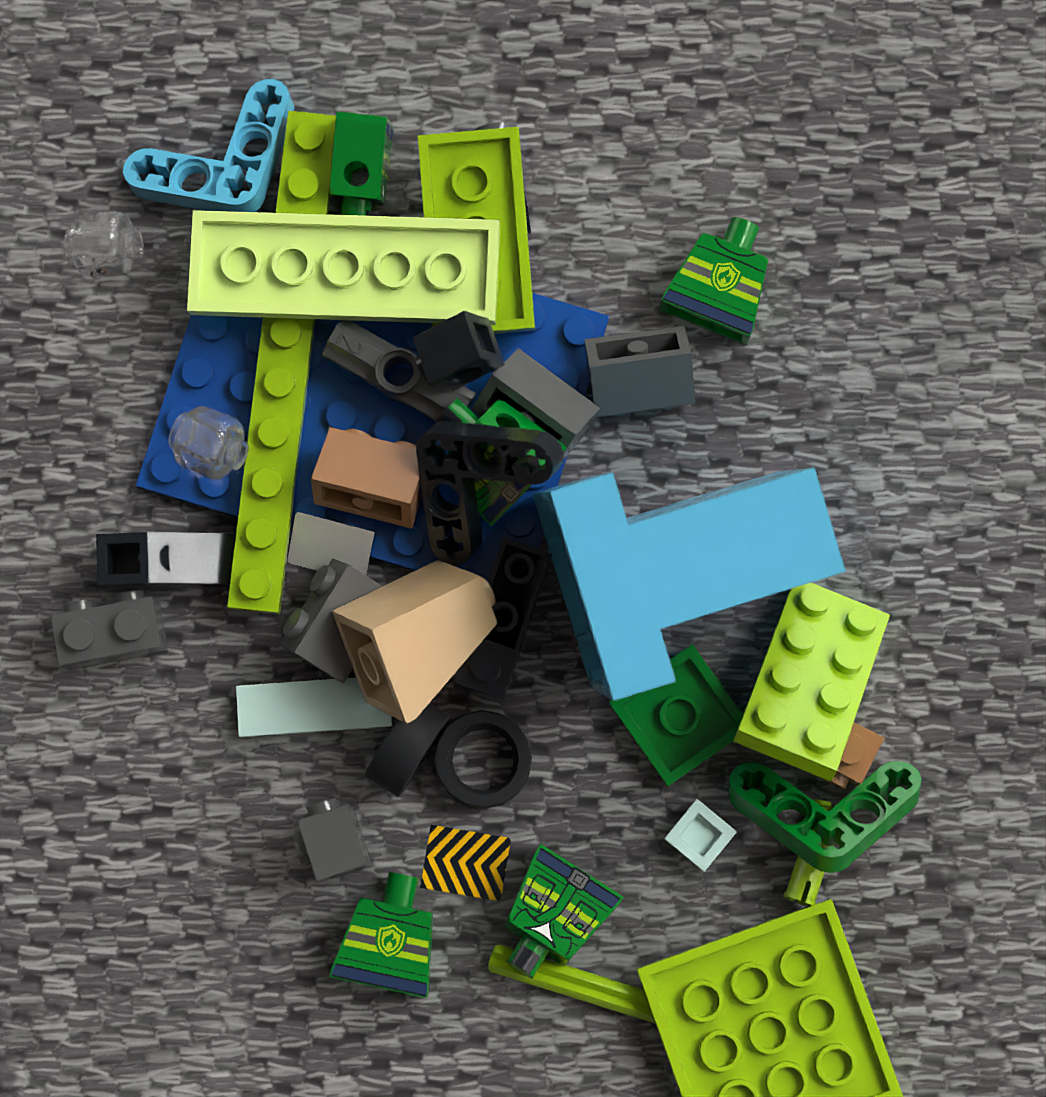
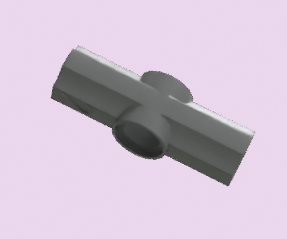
M341 320L336 325L322 352V357L381 390L382 394L388 399L402 402L436 423L438 422L436 419L456 398L461 400L470 409L477 395L465 386L452 391L430 385L423 378L417 367V356L410 350L397 348L350 320ZM396 364L407 365L414 372L412 379L403 386L391 385L385 379L389 368Z

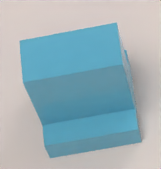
M815 468L774 472L627 518L613 472L588 476L532 493L548 550L552 554V563L590 688L613 701L676 681L660 629L846 572Z

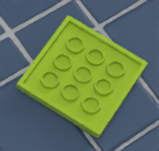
M832 899L823 900L813 906L801 908L636 968L681 1097H903Z

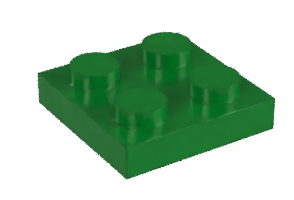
M693 644L670 659L675 682L614 701L611 700L608 703L666 787L734 740L743 716Z

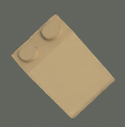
M440 560L432 562L332 611L365 702L406 724L415 720L497 625L492 606L495 605V596L489 583L479 575Z

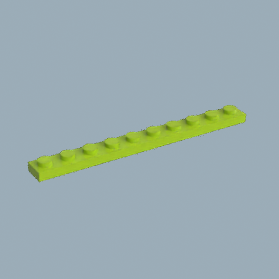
M288 111L276 213L328 215L336 115ZM265 317L262 319L227 605L231 610L280 615L316 319Z

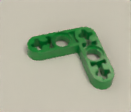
M902 761L887 762L828 812L770 768L760 763L749 762L737 766L732 771L729 780V800L736 810L812 867L822 872L834 873L847 868L919 802L922 778L919 771L913 765ZM903 784L907 787L906 789H904L903 787H900V785ZM757 785L761 787V792L755 788ZM891 785L895 787V789L888 794V799L886 802L884 799L886 798L888 793V786ZM743 786H746L750 789L748 791L743 790ZM791 809L800 812L805 819L798 824L791 825L780 821L777 815L783 810ZM857 809H868L874 812L878 819L873 823L862 824L855 821L850 814ZM821 843L828 846L826 850L821 848ZM837 843L839 844V849L831 845Z

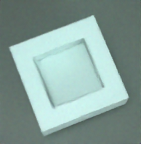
M696 799L664 840L701 871L705 872L737 831Z

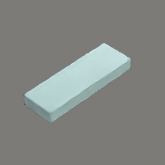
M356 677L347 678L344 683L336 679L236 686L240 738L393 726L391 715L365 702Z

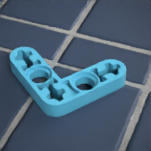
M264 79L250 87L224 161L152 148L135 151L127 158L123 167V174L130 189L137 197L145 200L204 211L256 212L265 201L284 144L288 111H294V104L287 87L281 81L275 79ZM272 98H277L279 105L271 104L266 115L268 126L264 124L265 113L261 104L268 105ZM262 138L268 141V147L261 155L249 157L243 154V148L250 140ZM154 167L158 175L148 174L150 168ZM241 168L247 171L246 176H244ZM140 173L148 174L145 181L140 179ZM202 173L207 176L204 186L199 190L187 192L181 189L184 179L189 175ZM164 178L169 179V186ZM245 180L250 191H242L238 198H234L231 191L240 190Z

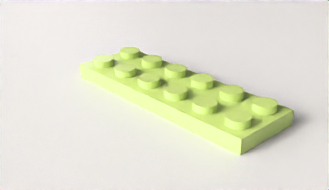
M193 210L187 311L190 315L419 323H441L462 311H467L489 318L491 325H496L500 221L487 219Z

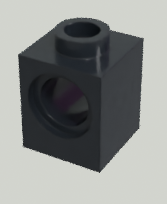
M462 311L413 337L419 354L416 357L417 367L423 378L430 385L455 391L505 365L489 318L467 311Z

